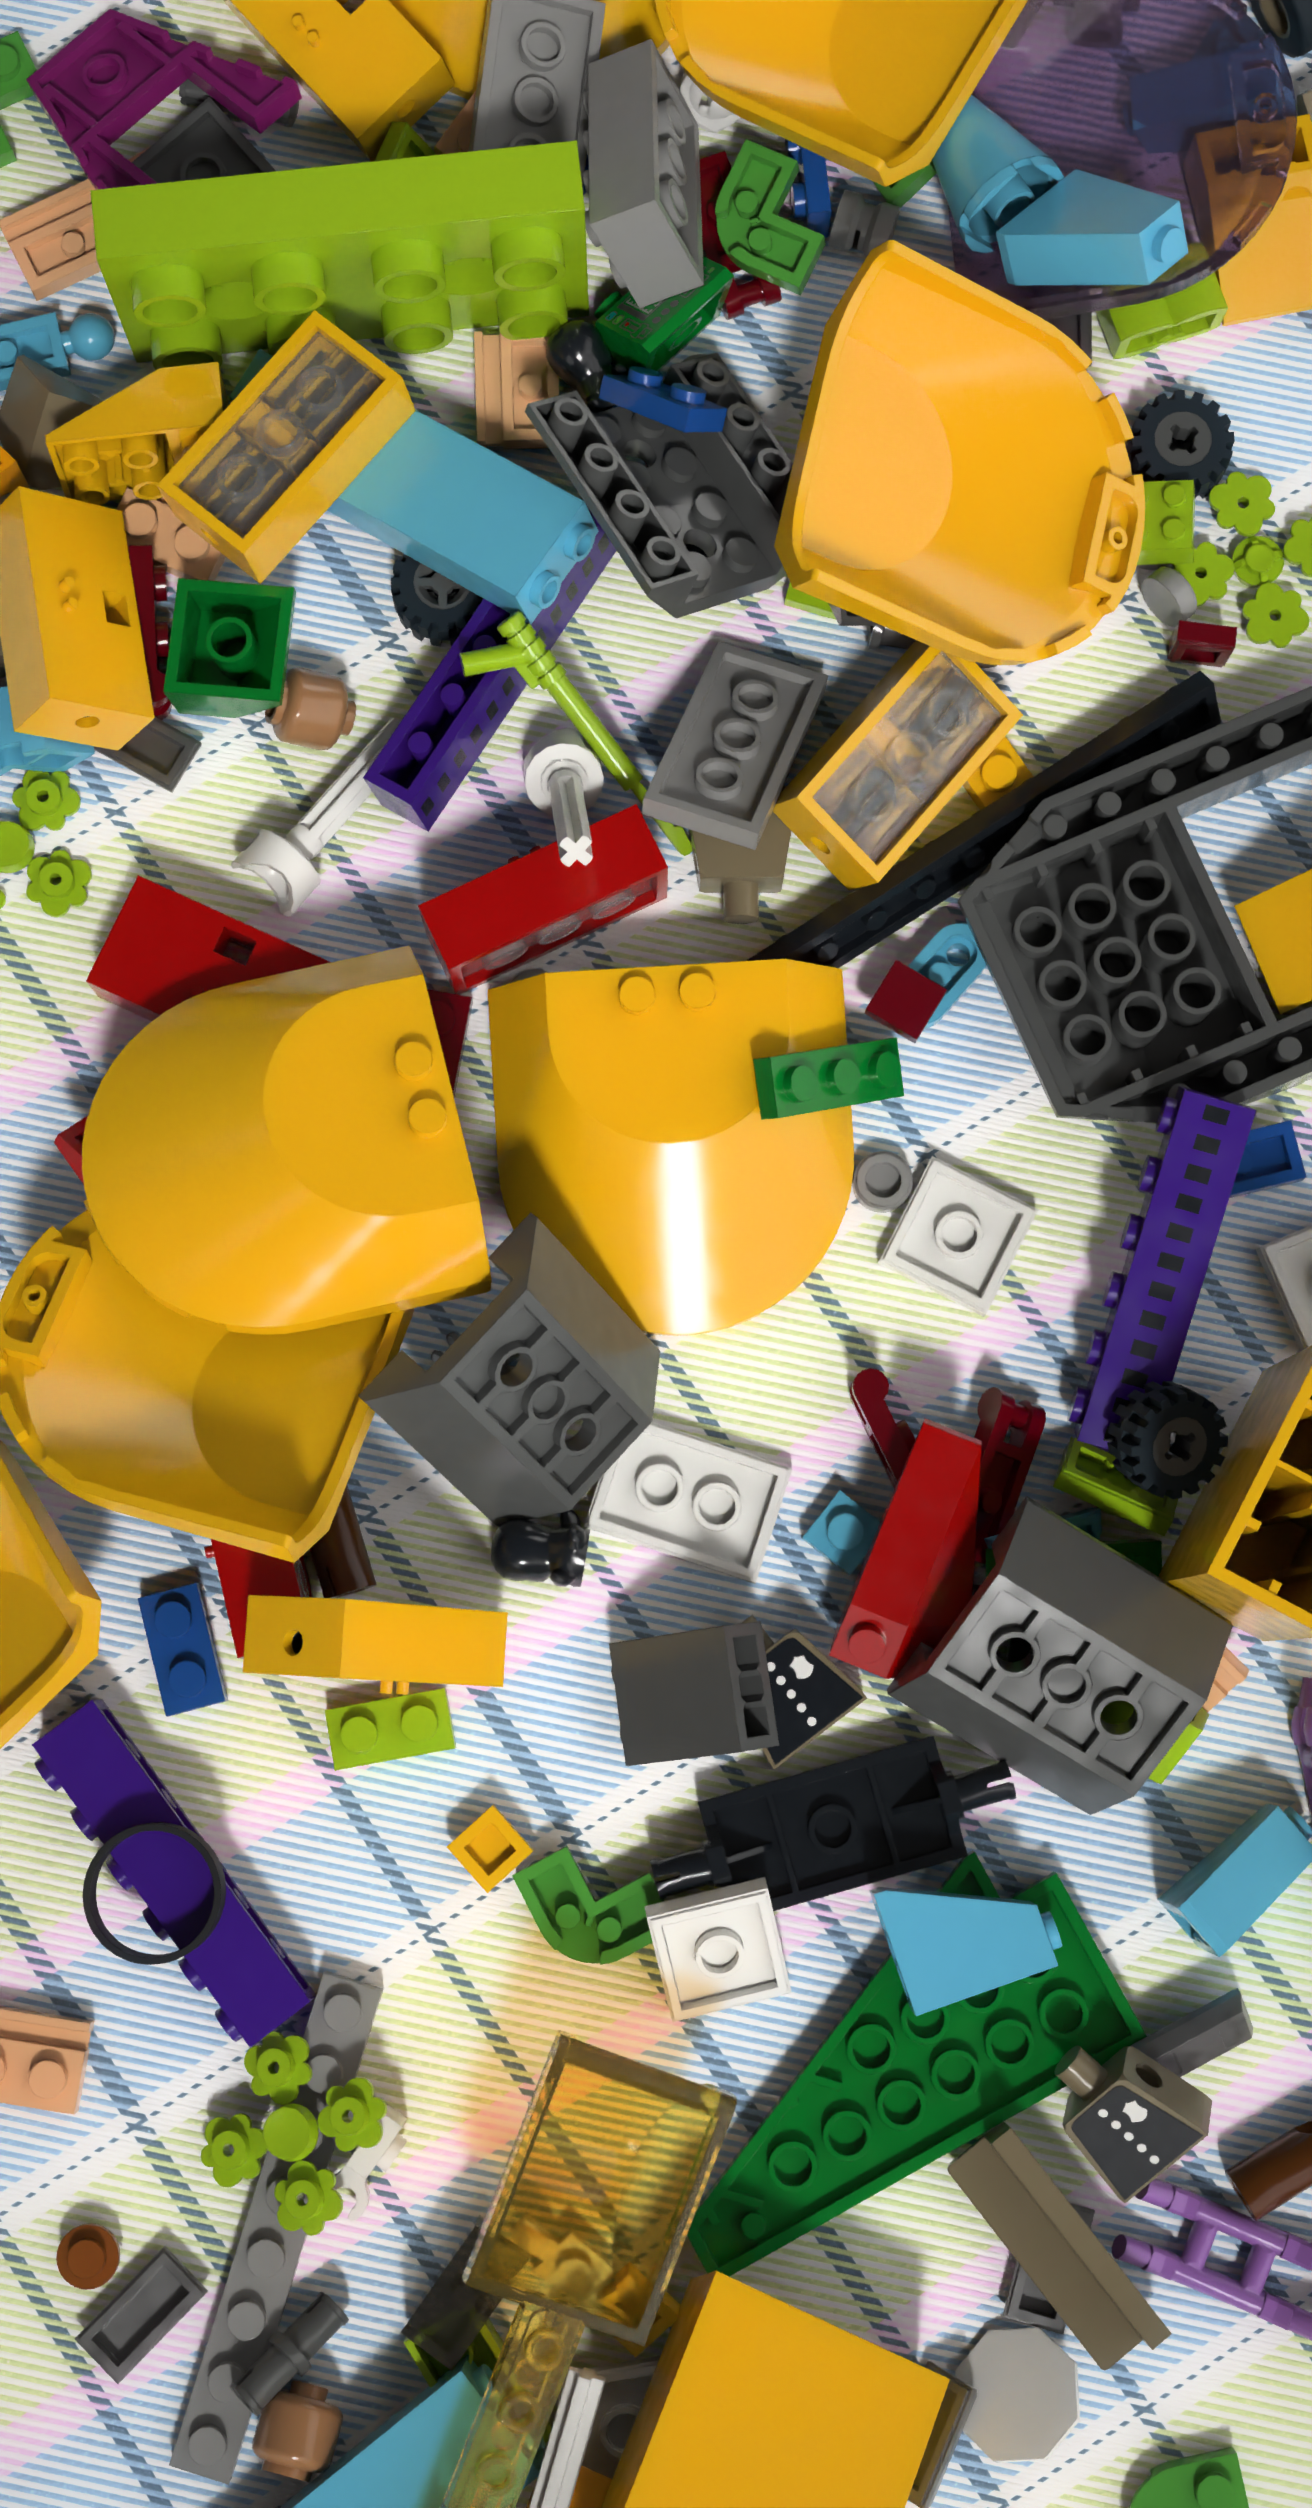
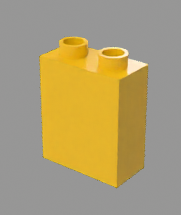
M1311 1345L1262 1371L1228 1438V1447H1224L1221 1455L1225 1456L1222 1466L1215 1465L1211 1472L1215 1477L1209 1484L1205 1483L1158 1576L1227 1618L1233 1626L1261 1641L1312 1638Z
M718 2271L692 2278L682 2299L679 2317L672 2325L601 2508H905L950 2379Z

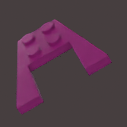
M113 9L106 11L26 79L33 95L95 190L157 183L110 145L187 79L259 134L264 132L302 99L297 82L292 78L285 76L279 81L263 75L261 67L240 58L235 63L214 56L211 47L192 41L190 44L185 45L172 40L167 30Z

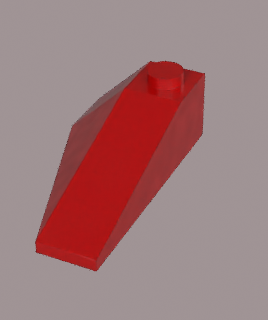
M924 1418L838 1621L828 1656L885 1679L895 1678L921 1642L933 1649L936 1648L970 1601L973 1594L976 1555V1527L982 1454L981 1440Z

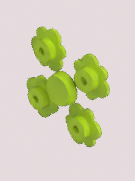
M1233 472L1228 476L1226 484L1221 483L1212 488L1208 501L1212 509L1218 512L1216 522L1222 529L1234 527L1238 534L1248 538L1242 540L1237 545L1232 559L1226 555L1217 554L1214 544L1203 542L1198 545L1197 549L1194 547V563L1172 564V566L1191 585L1197 599V607L1205 604L1208 598L1212 600L1222 599L1227 592V584L1225 582L1229 581L1233 574L1242 584L1258 588L1255 593V599L1248 600L1242 608L1243 616L1249 620L1246 626V635L1255 644H1266L1271 641L1272 645L1276 648H1285L1291 642L1292 636H1299L1307 630L1309 616L1305 610L1299 608L1302 599L1298 592L1294 590L1283 592L1279 585L1271 582L1276 580L1281 574L1284 567V558L1293 565H1301V572L1306 577L1312 578V517L1309 522L1299 519L1292 524L1290 528L1292 537L1286 541L1282 552L1273 540L1263 536H1254L1260 531L1263 520L1270 519L1275 512V505L1269 500L1272 492L1270 482L1263 476L1255 475L1247 479L1243 473ZM1238 504H1243L1245 508L1239 507ZM1196 573L1202 574L1204 578L1197 577ZM1270 616H1275L1277 621L1272 620Z
M28 770L23 777V787L16 789L12 795L13 803L16 807L20 808L18 817L22 825L10 821L0 822V872L14 873L28 865L27 875L32 883L26 889L27 897L34 903H41V907L47 915L54 918L62 917L69 911L71 905L79 907L87 901L88 895L84 887L90 883L92 871L86 862L72 860L69 853L64 850L53 852L50 859L47 857H36L32 860L35 843L28 830L38 831L45 825L51 831L61 830L66 823L65 817L72 816L79 810L81 799L74 789L69 788L70 779L66 773L56 771L50 775L48 772ZM43 796H49L46 801H40ZM56 878H61V882L59 884H53V881ZM0 890L1 909L6 903V896Z
M272 2031L263 2038L262 2045L253 2046L247 2051L244 2065L247 2072L254 2076L251 2082L252 2091L258 2096L270 2095V2098L275 2103L283 2106L270 2114L263 2130L256 2127L252 2128L251 2118L244 2113L235 2114L230 2120L226 2117H217L209 2121L205 2128V2139L208 2145L201 2151V2161L205 2166L213 2167V2177L222 2187H233L242 2178H256L261 2171L259 2159L267 2151L284 2161L295 2162L288 2170V2180L278 2182L274 2189L275 2198L281 2203L278 2208L277 2219L281 2227L287 2231H296L302 2228L307 2235L314 2236L323 2231L325 2221L335 2220L343 2210L342 2196L333 2189L336 2185L335 2174L329 2169L318 2171L312 2162L302 2160L315 2148L319 2134L318 2129L327 2137H335L337 2148L343 2152L352 2151L357 2145L362 2148L374 2147L381 2141L383 2136V2127L379 2120L385 2117L387 2104L382 2098L374 2097V2087L368 2079L356 2077L349 2080L345 2087L333 2086L328 2089L326 2093V2103L328 2106L320 2111L316 2121L309 2109L300 2104L292 2103L299 2094V2085L307 2084L312 2078V2068L306 2063L309 2056V2045L301 2036L291 2035L284 2038L282 2033ZM276 2062H277L278 2065H279V2070H278V2072L275 2071V2063H276ZM349 2111L353 2113L352 2121L348 2117ZM231 2145H232L233 2148H234L233 2154H231V2152H230V2146H231ZM304 2194L308 2197L307 2204L303 2201Z

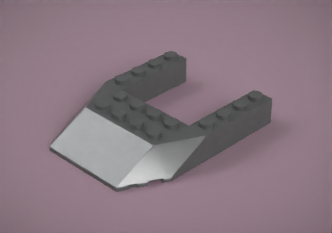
M1312 686L1043 799L1016 834L996 854L983 873L974 880L959 898L958 904L1056 1118L1157 1123L1165 1097L1175 1099L1179 1086L1247 1105L1312 1079V1006L1279 1021L1276 1020L1182 820L1185 817L1312 764Z

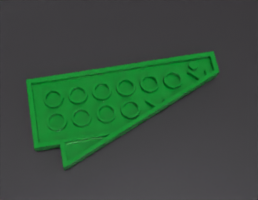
M973 1850L967 1853L968 1856L962 1857L936 1891L1000 1898ZM1052 1872L1006 1898L1031 1901L1038 1906L1040 1914L1050 1911L1062 1942L1061 1948L1053 1950L1058 1963L1057 1967L915 2016L910 2010L891 1952L683 2224V2229L707 2273L718 2271L729 2277L1066 2087L1067 2085L1054 2074V2071L1061 2058L1074 2046L1079 2045L1102 2066L1123 2047L1131 2046L1147 2037L1057 1873Z

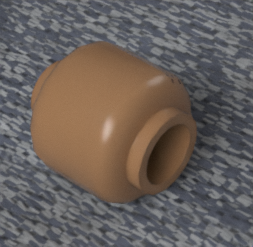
M292 668L288 670L285 678L282 706L265 710V720L268 724L273 725L274 733L280 741L316 750H328L338 741L340 735L348 736L353 728L356 716V704L354 701L348 700L347 687L341 678L305 668Z
M292 2380L289 2392L279 2391L262 2409L252 2441L253 2452L263 2459L261 2470L310 2483L312 2473H322L329 2469L343 2422L341 2410L337 2406L325 2402L329 2389Z

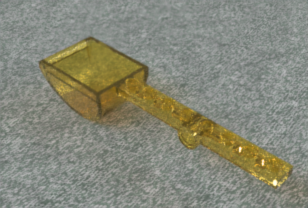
M558 2029L462 2275L466 2286L519 2303L440 2508L516 2507L585 2326L645 2346L735 2112L737 2098L733 2093L713 2084L696 2083L578 2040L573 2034Z

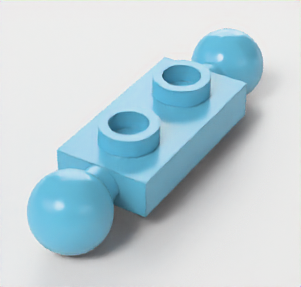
M55 312L1 324L0 391L7 390L16 359L20 355L27 356L61 377L72 375L67 357L69 354L76 353L79 357L90 361L106 357L112 350L115 341L111 324L101 315L86 313L78 316L70 325L69 330L61 331L60 322Z

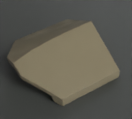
M20 355L16 359L0 409V441L3 449L16 460L28 485L39 490L60 488L61 484L46 445L45 435L101 403L103 400L27 356Z

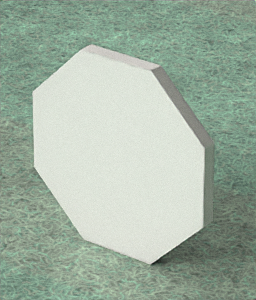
M1039 2327L988 2330L955 2369L957 2378L977 2390V2397L963 2432L995 2463L1048 2460L1080 2421L1077 2363Z

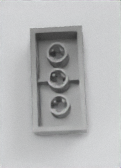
M649 39L589 63L588 90L583 92V103L588 115V130L583 132V141L589 156V169L583 173L585 188L589 196V210L585 211L586 231L595 247L602 245L609 257V264L615 282L621 289L628 288L639 308L704 285L699 128L652 39Z

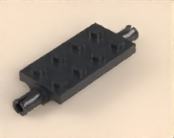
M931 1735L698 1801L708 1838L702 1841L704 1847L659 1860H650L654 1878L680 1872L678 1876L656 1882L660 1900L665 1899L666 1896L714 1883L715 1889L765 1877L773 1911L966 1857L968 1854L959 1820L965 1818V1811L1017 1798L1014 1783L1006 1782L987 1787L991 1782L1012 1777L1007 1762L1002 1760L997 1764L953 1776L951 1770L945 1772L934 1736Z

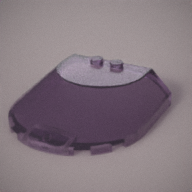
M1028 0L972 95L1057 163L1064 178L1073 170L1078 169L1179 200L1189 253L1149 285L1015 286L1006 281L998 241L990 243L995 250L994 252L980 253L972 251L960 237L948 205L955 272L1042 319L1049 320L1160 299L1196 284L1223 267L1248 244L1271 214L1284 188L1294 154L1297 126L1296 98L1285 58L1270 32L1266 35L1264 34L1262 29L1246 14L1247 5L1241 0Z

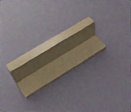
M1002 2122L993 2127L948 2165L947 2171L1102 2370L1111 2368L1142 2340L1151 2350H1154L1172 2334L1008 2124Z

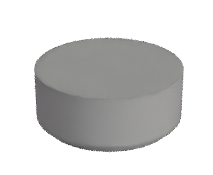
M1159 567L1142 581L1141 591L1147 606L1164 624L1176 627L1179 620L1186 621L1195 614L1197 610L1195 593L1188 581L1176 570L1169 567Z
M888 1151L874 1152L863 1158L858 1164L852 1179L853 1192L858 1202L866 1209L877 1213H887L898 1209L907 1200L913 1186V1176L907 1162L899 1155Z

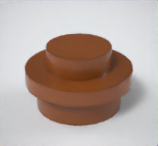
M87 2223L73 2228L63 2237L57 2250L56 2260L59 2272L66 2282L79 2289H95L104 2285L115 2274L120 2263V2247L116 2237L110 2230L98 2224Z

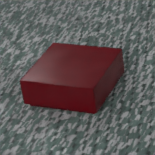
M1179 620L1169 639L1167 659L1173 662L1222 668L1235 648L1237 627Z
M895 960L866 1007L864 1014L915 1044L945 996L947 989L902 962Z

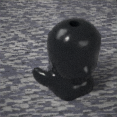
M583 320L570 321L557 329L547 342L546 358L550 367L573 391L577 390L592 414L608 410L615 405L599 398L603 375H628L629 369L626 365L620 363L616 364L615 367L611 365L613 360L611 352L606 346L601 333L592 323Z
M572 1509L560 1513V1528L557 1529L522 1518L510 1519L502 1523L495 1531L491 1546V1562L494 1569L503 1578L513 1581L544 1582L550 1577L551 1581L559 1587H566L568 1585L581 1587L590 1529L581 1527L579 1517Z

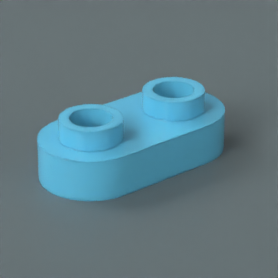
M955 923L942 928L908 965V967L947 989L945 996L925 1029L936 1025L980 977L985 969L986 963L968 924ZM952 949H960L967 955L968 962L963 966H954L948 961L947 952Z

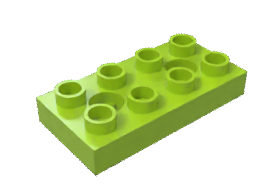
M577 140L90 190L96 258L136 363L152 361L155 370L164 367L219 362V366H221L223 363L222 354L258 351L259 349H268V353L273 356L314 310L354 340L384 337V343L389 349L405 354H422L439 350L453 340V330L499 326L501 335L510 340L550 337L557 329L568 323V318L589 316L585 206Z

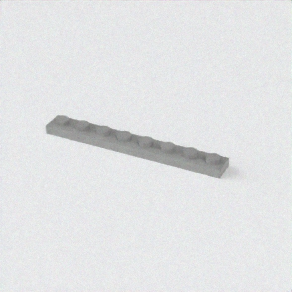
M329 1971L323 1972L303 2036L309 2045V2056L306 2063L312 2068V2078L307 2084L299 2085V2094L292 2102L309 2109L316 2121L320 2111L328 2106L326 2103L328 2089L333 2086L345 2087L349 2080L357 2077L384 1990L383 1988ZM318 2129L319 2134L315 2148L302 2160L312 2162L319 2171L329 2168L336 2144L335 2137H327ZM267 2151L169 2463V2466L228 2485L233 2477L252 2412L239 2400L229 2386L234 2381L236 2382L271 2346L268 2339L279 2329L307 2238V2234L302 2228L296 2231H287L278 2222L277 2212L281 2203L275 2198L274 2189L278 2182L288 2180V2170L295 2162L279 2159L269 2151ZM304 2194L303 2201L305 2204H307L308 2197L306 2194Z

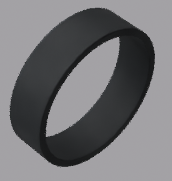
M165 1822L141 1824L113 1836L93 1857L83 1884L84 1912L95 1937L114 1955L133 1963L145 1965L168 1963L198 1948L216 1928L221 1918L226 1898V1882L223 1868L211 1846L202 1837L188 1828ZM163 1831L185 1839L203 1856L213 1878L214 1901L205 1927L189 1945L172 1953L146 1954L123 1945L106 1928L97 1907V1880L104 1861L118 1844L139 1832Z

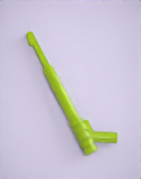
M515 611L497 626L501 636L508 638L506 640L508 644L460 653L464 677L514 667L530 688L534 689L540 685L543 690L547 689L623 790H631L643 806V799L647 791L640 782L643 776L565 675L567 671L561 663L555 662L557 658L551 650L545 649L547 645L541 637L535 636L536 631L532 625L525 623L526 618L521 611ZM652 818L681 855L686 856L692 852L691 842L681 826Z

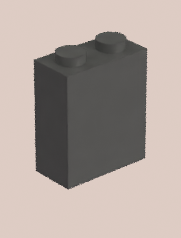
M761 1621L609 1644L612 1663L611 1673L615 1685L620 1721V1738L623 1744L626 1766L739 1753L779 1746Z

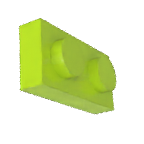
M446 1688L325 1710L335 1771L457 1748Z

